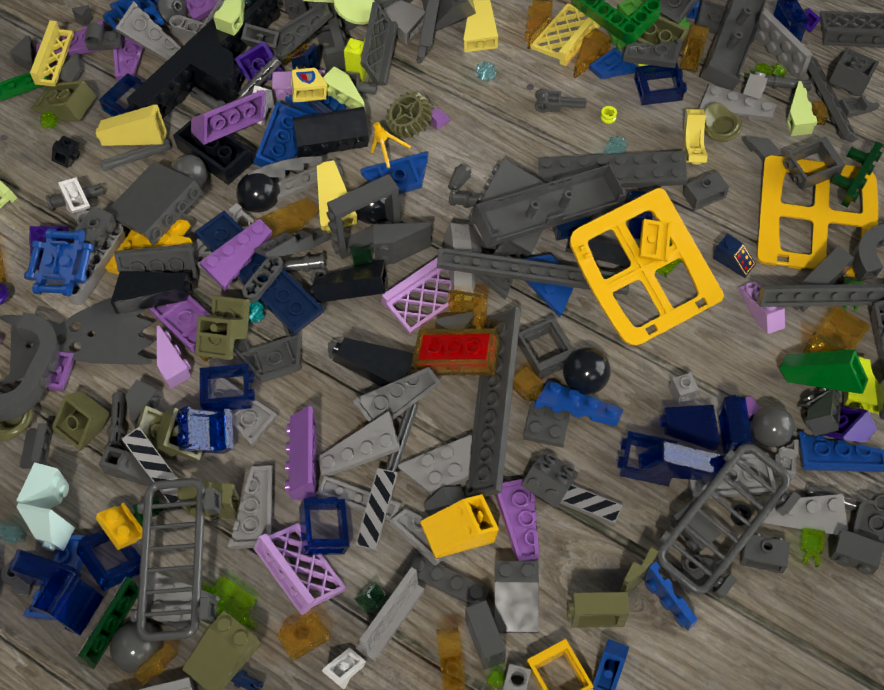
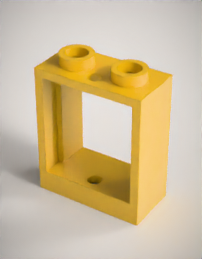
M566 639L526 661V666L528 669H531V676L539 690H548L537 669L563 655L583 687L579 690H593V684Z

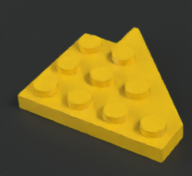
M178 219L154 246L145 236L131 230L117 251L193 244L190 238L183 237L191 225L186 220ZM113 255L105 269L110 273L119 275L120 272L117 269L115 256Z

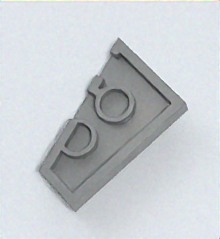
M404 509L390 520V526L436 566L446 556L435 559L420 524V521L425 518Z

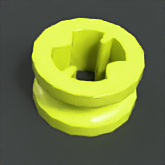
M612 106L603 107L600 116L601 121L606 124L615 122L617 110Z

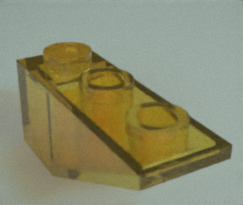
M532 0V6H528V16L531 17L527 18L526 29H529V31H525V41L528 42L527 49L531 48V44L551 23L553 0Z
M692 24L680 69L697 73L708 37V27Z
M594 28L584 37L574 67V78L584 74L591 63L610 51L611 38L599 29Z
M458 627L436 630L443 690H466Z

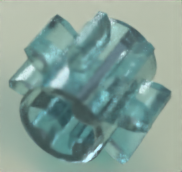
M483 61L482 65L477 64L475 72L478 73L477 78L487 82L490 81V78L495 79L498 72L494 70L495 65Z

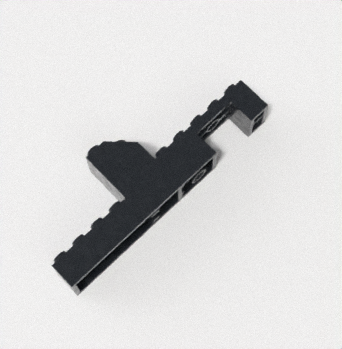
M245 0L247 11L244 13L243 25L235 36L216 29L213 18L126 98L130 110L134 111L151 105H158L163 119L190 92H193L192 88L194 87L202 89L226 104L236 100L239 96V85L242 81L243 71L235 66L234 58L248 46L241 40L244 25L247 23L267 29L279 17L277 0Z

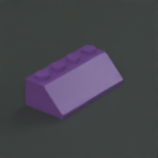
M261 90L191 118V133L203 144H207L264 119L265 91Z
M308 406L291 415L290 424L286 425L287 436H290V442H286V453L290 457L289 461H286V473L289 474V480H286L285 488L286 493L290 494L291 500L316 499L317 423L313 406Z

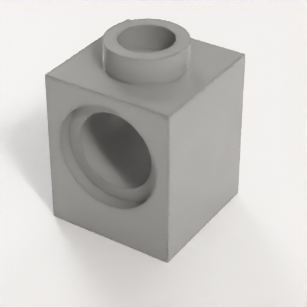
M755 71V74L750 73L743 94L761 99L768 78H765L766 74Z
M692 373L672 378L669 391L676 406L695 401L699 388Z
M522 663L509 664L503 690H527L531 669H528ZM520 676L523 679V683L515 685L512 683L511 678Z

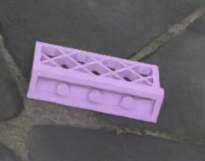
M437 258L382 295L381 303L392 312L409 335L459 301L453 300L451 281L439 279V274L445 269L436 268ZM428 281L435 282V291L424 289V284ZM438 283L449 284V292L437 291ZM412 292L421 293L420 301L409 300V294ZM423 293L434 295V302H423ZM437 295L448 297L447 303L444 305L436 304ZM397 302L406 303L405 312L397 311L393 305ZM408 304L419 305V312H407ZM421 306L433 307L432 313L429 315L421 314ZM406 316L417 317V323L410 327L406 322Z
M298 523L272 535L264 534L259 536L254 547L255 552L301 615L308 613L312 607L346 590L345 585ZM296 532L300 537V541L289 538V534ZM272 541L284 542L283 549L276 547ZM287 544L297 546L298 552L286 550ZM301 549L309 550L312 553V557L302 555ZM284 557L295 558V565L287 563ZM299 560L310 563V568L299 567ZM314 564L321 566L324 569V574L313 571ZM297 572L308 575L307 582L300 580L296 575ZM311 576L322 579V586L310 583ZM326 581L333 582L337 588L334 590L326 588ZM309 589L319 591L320 597L314 599L309 593Z

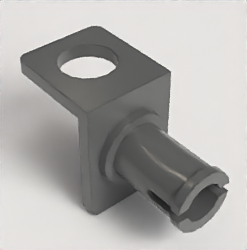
M343 71L352 78L351 81L359 94L375 95L376 83H363L359 80V73Z

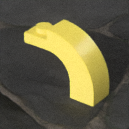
M704 109L685 110L683 150L686 152V162L696 165L707 163L708 157L704 146L706 120Z

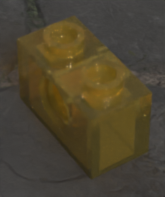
M315 611L302 615L299 621L293 625H285L276 634L291 662L330 640L326 628ZM301 631L308 632L307 637L304 639H298L297 635Z

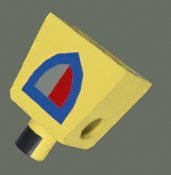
M299 65L295 70L291 71L292 101L304 102L326 99L327 84L316 68H306L304 65Z

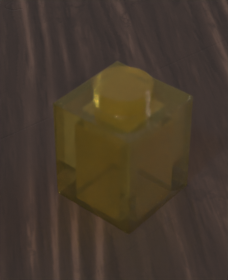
M525 367L514 377L513 390L527 403L533 399H538L543 389V382L529 368Z

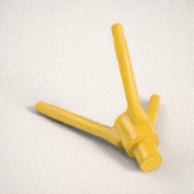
M379 122L373 124L375 129L374 140L370 152H374L376 144L379 142L386 166L390 168L384 141L390 138L408 149L411 146L389 134L381 127Z

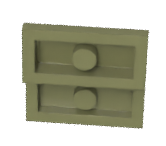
M651 547L642 566L633 561L620 592H631L645 579L649 566L656 560L658 550Z

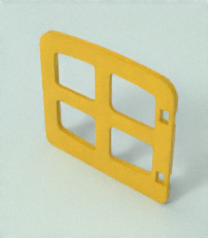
M767 156L763 167L757 260L761 264L813 271L827 257L829 224L860 227L861 238L869 229L878 225L877 180L873 172L870 176H865L868 180L863 189H861V214L836 211L829 207L830 179L815 185L814 206L790 205L781 202L784 177L786 173H790L784 166L783 161L785 157ZM804 159L797 161L806 175H813L828 169L824 162ZM845 165L841 175L851 180L855 179L861 167ZM780 217L809 220L812 222V252L810 255L785 252L780 248ZM778 256L786 257L788 262L778 261L777 258ZM853 265L845 275L857 277Z
M657 188L577 228L570 237L569 244L593 295L621 339L629 345H641L718 304L724 298L723 291L669 196L662 188ZM646 211H650L657 221L665 224L671 223L670 240L672 245L669 247L668 261L663 262L661 260L655 261L639 258V247L627 228L626 221ZM611 230L628 257L630 267L608 279H604L592 256L588 241ZM677 259H681L692 279L697 296L681 306L673 308L655 277V271ZM634 281H640L659 312L658 318L638 328L632 325L613 296V292ZM703 298L706 304L698 308L695 302ZM654 325L657 331L648 335L646 328Z

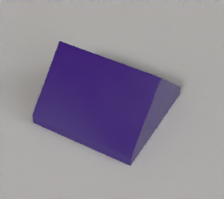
M263 41L234 59L249 82L261 70L260 67L265 66L273 58L274 52ZM281 66L274 72H283ZM273 73L271 74L272 76L270 78L268 77L264 82L273 78Z

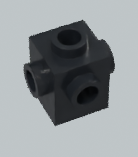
M63 135L59 141L56 140L53 144L51 161L68 168L80 156V143Z

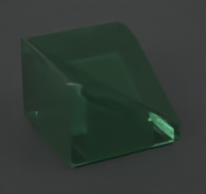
M349 246L354 267L372 262L370 249Z
M372 581L361 589L354 600L369 615L377 611L388 596L375 581Z

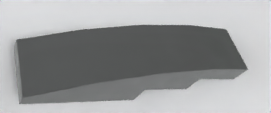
M322 156L298 157L278 161L249 172L248 175L262 173L269 177L285 178V170L304 171V163L321 164Z
M320 229L310 233L300 230L293 235L283 232L256 247L254 251L265 257L285 256L314 248L330 240L329 233Z

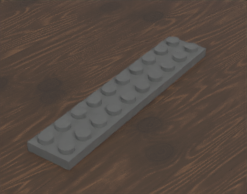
M517 307L486 317L485 334H492L493 336L491 343L493 358L489 359L488 366L480 367L472 433L470 477L466 482L465 498L483 494V497L502 493L521 310Z

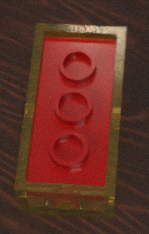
M495 328L419 329L412 364L416 371L430 367L435 375H495L501 341Z

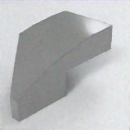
M796 439L792 441V444L779 448L778 453L774 457V461L781 465L789 473L790 479L793 480L796 475V458L799 440ZM773 471V476L780 477L776 472Z

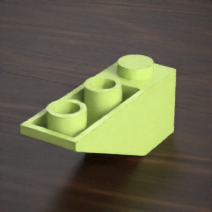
M225 0L221 8L214 14L216 29L235 36L243 25L245 0Z
M333 67L323 77L327 84L326 95L335 98L339 103L345 104L351 109L364 107L365 109L364 101L349 75Z
M801 81L798 82L786 121L791 136L812 134L814 127L817 125V118L812 112V104L807 98V90L803 87Z

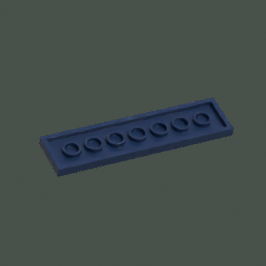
M223 211L197 229L195 236L213 253L244 229ZM255 252L251 257V261L240 270L237 278L245 285L267 257ZM277 263L271 264V268H272L274 265L278 266V264H277ZM284 269L259 299L293 335H296L324 313V308ZM261 275L257 280L259 282H266L268 277Z

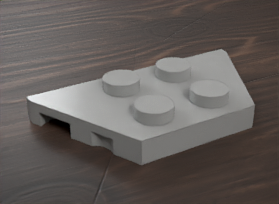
M466 436L398 464V468L402 473L404 472L414 483L422 486L423 490L430 495L435 494L441 487H452L465 482L470 477L472 436Z
M157 572L149 573L148 590L192 587ZM201 590V597H211L217 600V603L219 602L220 597ZM192 591L147 595L146 613L191 609ZM191 614L148 617L177 630H186L191 623Z

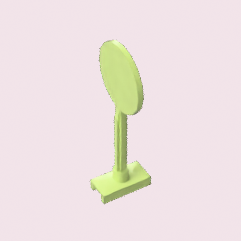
M374 0L333 1L334 9L339 16L348 22L359 25L368 24L372 3L375 2Z

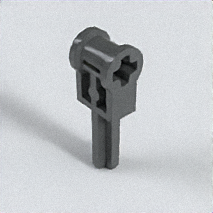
M539 89L535 93V98L537 99L535 109L541 113L548 111L560 112L561 107L586 108L587 105L585 98L561 97V91Z

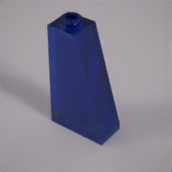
M665 441L638 454L639 474L647 476L711 482L726 463L723 459L724 455Z

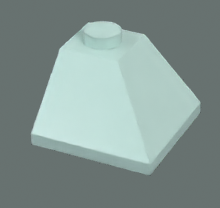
M18 503L17 509L35 539L42 543V548L52 552L55 549L64 551L75 527L51 509Z

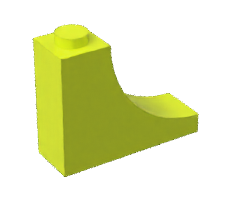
M350 38L344 49L346 71L359 73V80L364 83L368 74L360 62L365 39L360 41Z
M858 356L867 375L868 382L863 394L844 391L843 406L864 409L879 414L876 390L880 384L872 372L870 359Z

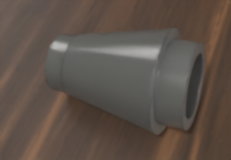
M463 164L455 167L448 188L458 191L471 177V170Z

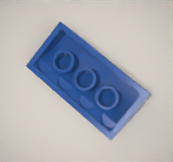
M277 101L253 164L263 167L278 161L294 158L296 150L293 143V118L310 114Z

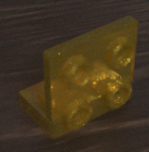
M449 290V313L462 314L473 311V326H476V334H484L488 314V295L480 292L471 293L462 290Z

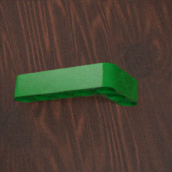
M571 0V4L627 44H632L640 38L661 15L660 0H646L629 18L604 0Z

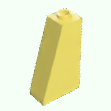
M473 0L476 14L467 17L464 33V52L497 49L498 33L491 1Z
M151 105L101 120L96 129V137L100 140L102 146L164 144L167 135L158 105Z
M334 160L317 165L321 230L327 233H331L328 226L330 220L326 214L328 212L327 202L347 193ZM355 211L342 217L343 228L357 224V214Z

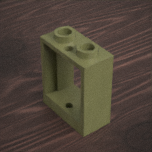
M202 481L205 488L213 487L221 492V514L212 515L205 510V517L237 519L240 498L234 484ZM195 487L178 488L177 498L180 502L196 501L197 490ZM196 505L182 506L187 515L196 516Z
M628 592L574 593L572 600L568 602L567 620H571L572 628L624 627L629 616Z

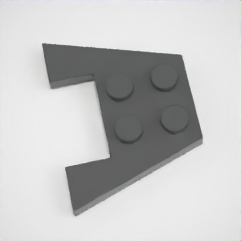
M283 325L286 338L252 349L249 348L247 339H235L233 352L261 383L300 371L301 331L293 335Z

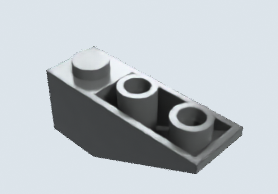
M110 446L106 447L99 462V466L104 474L150 486L153 483L132 453Z

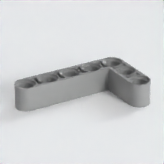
M225 0L217 2L204 23L181 15L172 16L169 23L173 36L189 41L214 18L215 12L221 8Z
M82 210L75 215L77 225L80 224L89 211ZM116 222L115 230L106 238L103 246L99 247L96 253H90L85 275L87 276L86 283H79V286L74 285L72 294L68 296L72 304H83L107 272L105 269L106 265L127 237L121 224Z

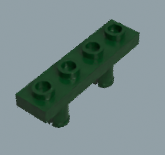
M876 141L870 153L858 150L853 146L850 148L846 157L861 163L862 167L856 178L852 180L838 173L835 174L831 184L837 185L847 192L841 205L848 208L851 201L856 202L860 194L858 189H863L868 180L865 176L871 175L875 168L873 162H878L883 153L880 151L882 143Z

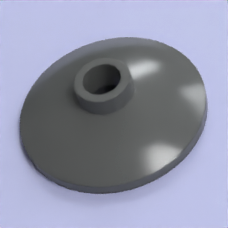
M158 0L159 13L167 23H169L170 18L174 15L187 17L188 14L185 0Z

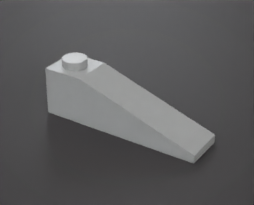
M450 223L444 234L445 249L482 254L480 236L468 224ZM449 270L453 300L472 301L477 281L476 274Z

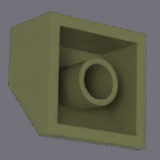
M82 391L67 394L63 397L52 429L80 451L103 430L109 412Z

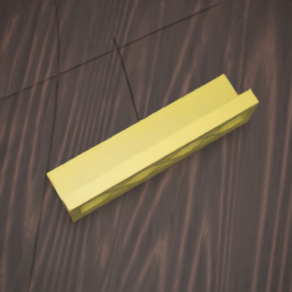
M49 21L30 71L35 85L56 86L71 45L74 32L71 30H60L57 21ZM60 36H67L65 40L59 41ZM59 48L63 49L62 52L56 55L54 54L55 50ZM54 61L58 62L57 65L53 66L52 68L49 67L50 63ZM49 74L53 75L52 80L44 79Z

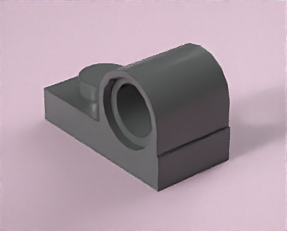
M90 23L87 25L84 41L89 51L122 48L124 36L117 31L105 32L99 24Z

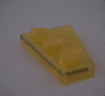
M305 198L259 217L254 222L261 219L272 230L271 239L283 232L293 235L318 215L319 209Z

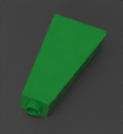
M855 349L786 354L783 362L780 364V372L788 383L863 394L868 382L867 375Z

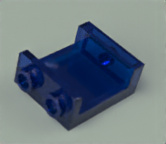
M186 405L178 410L176 416L178 423L177 442L179 443L180 451L225 454L234 449L232 409H223L215 412L191 409V406Z
M57 567L33 607L40 612L48 614L65 626L67 631L81 635L104 596L72 572Z

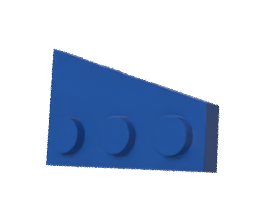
M654 562L649 566L644 579L646 588L659 597L661 605L666 610H670L673 613L678 625L685 627L689 631L695 626L698 620L684 599L680 595L676 596L673 593V584L669 578L665 579L660 575L658 570L661 567L657 562Z

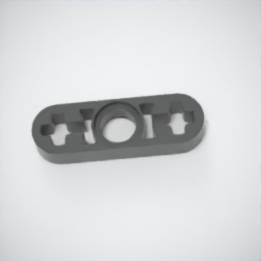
M281 257L266 258L242 288L244 299H250V303H254L261 298L283 270ZM275 263L278 264V266L274 265V266L271 268V264H275ZM261 275L268 277L266 282H259L257 279ZM255 289V294L251 293L248 295V291L252 292Z

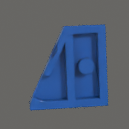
M613 48L591 63L589 70L600 79L636 73L638 66L634 63L623 62V54L616 48Z

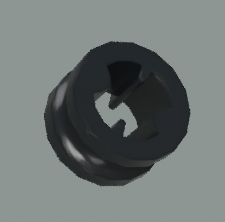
M742 504L734 507L736 512L741 511V514L742 512L746 514L744 518L747 521L750 520L752 513L749 507ZM731 513V520L734 524L739 526L746 525Z

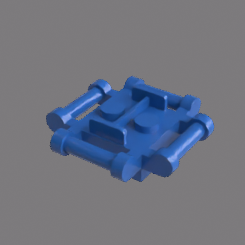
M118 0L109 4L111 10L103 15L104 21L109 23L113 30L116 31L115 28L118 24L114 18L118 17L121 20L134 1L143 12L150 16V19L155 24H158L160 27L165 25L158 8L156 9V6L158 7V0Z
M47 229L45 233L46 243L40 241L32 242L31 247L33 250L28 271L25 272L24 278L36 281L32 286L34 294L60 293L64 296H70L74 285L79 286V283H86V270L94 245L84 243V230L56 231L55 229ZM56 238L75 239L74 244H70L66 241H56ZM44 250L40 263L39 272L35 273L40 251ZM45 284H59V285H62V286L45 285Z

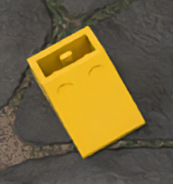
M483 494L462 499L420 521L435 559L494 543L499 531Z

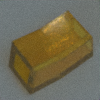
M823 101L812 103V112L817 118V125H825L828 119L825 104Z

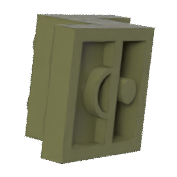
M213 295L211 315H200L197 318L195 355L226 360L233 359L234 340L246 339L248 335L250 299Z
M145 405L142 407L136 428L140 427L161 457L169 459L179 454L197 462L201 458L210 422L175 407L163 413Z

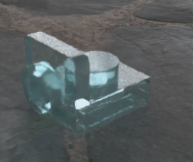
M619 136L615 138L610 137L604 155L624 154L628 148V142H625L626 139Z

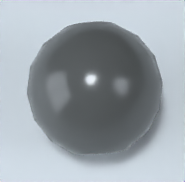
M185 154L178 157L171 165L170 169L194 179L200 188L207 181V166L198 156Z
M776 405L759 409L751 421V431L754 438L761 445L769 448L780 447L786 444L793 436L795 429L791 414L784 408Z

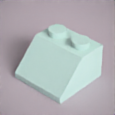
M34 462L16 501L21 504L51 509L61 504L63 498L67 496L69 484L57 468Z

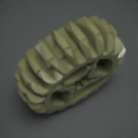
M414 91L411 94L406 92L405 96L400 94V98H394L395 102L390 104V109H387L388 114L385 116L387 126L392 133L404 139L407 137L412 138L414 134L418 136L420 131L424 132V127H429L428 122L432 121L431 115H433L431 104L426 97Z

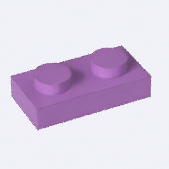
M60 352L57 370L53 372L50 384L45 389L64 391L75 360H72L74 353Z

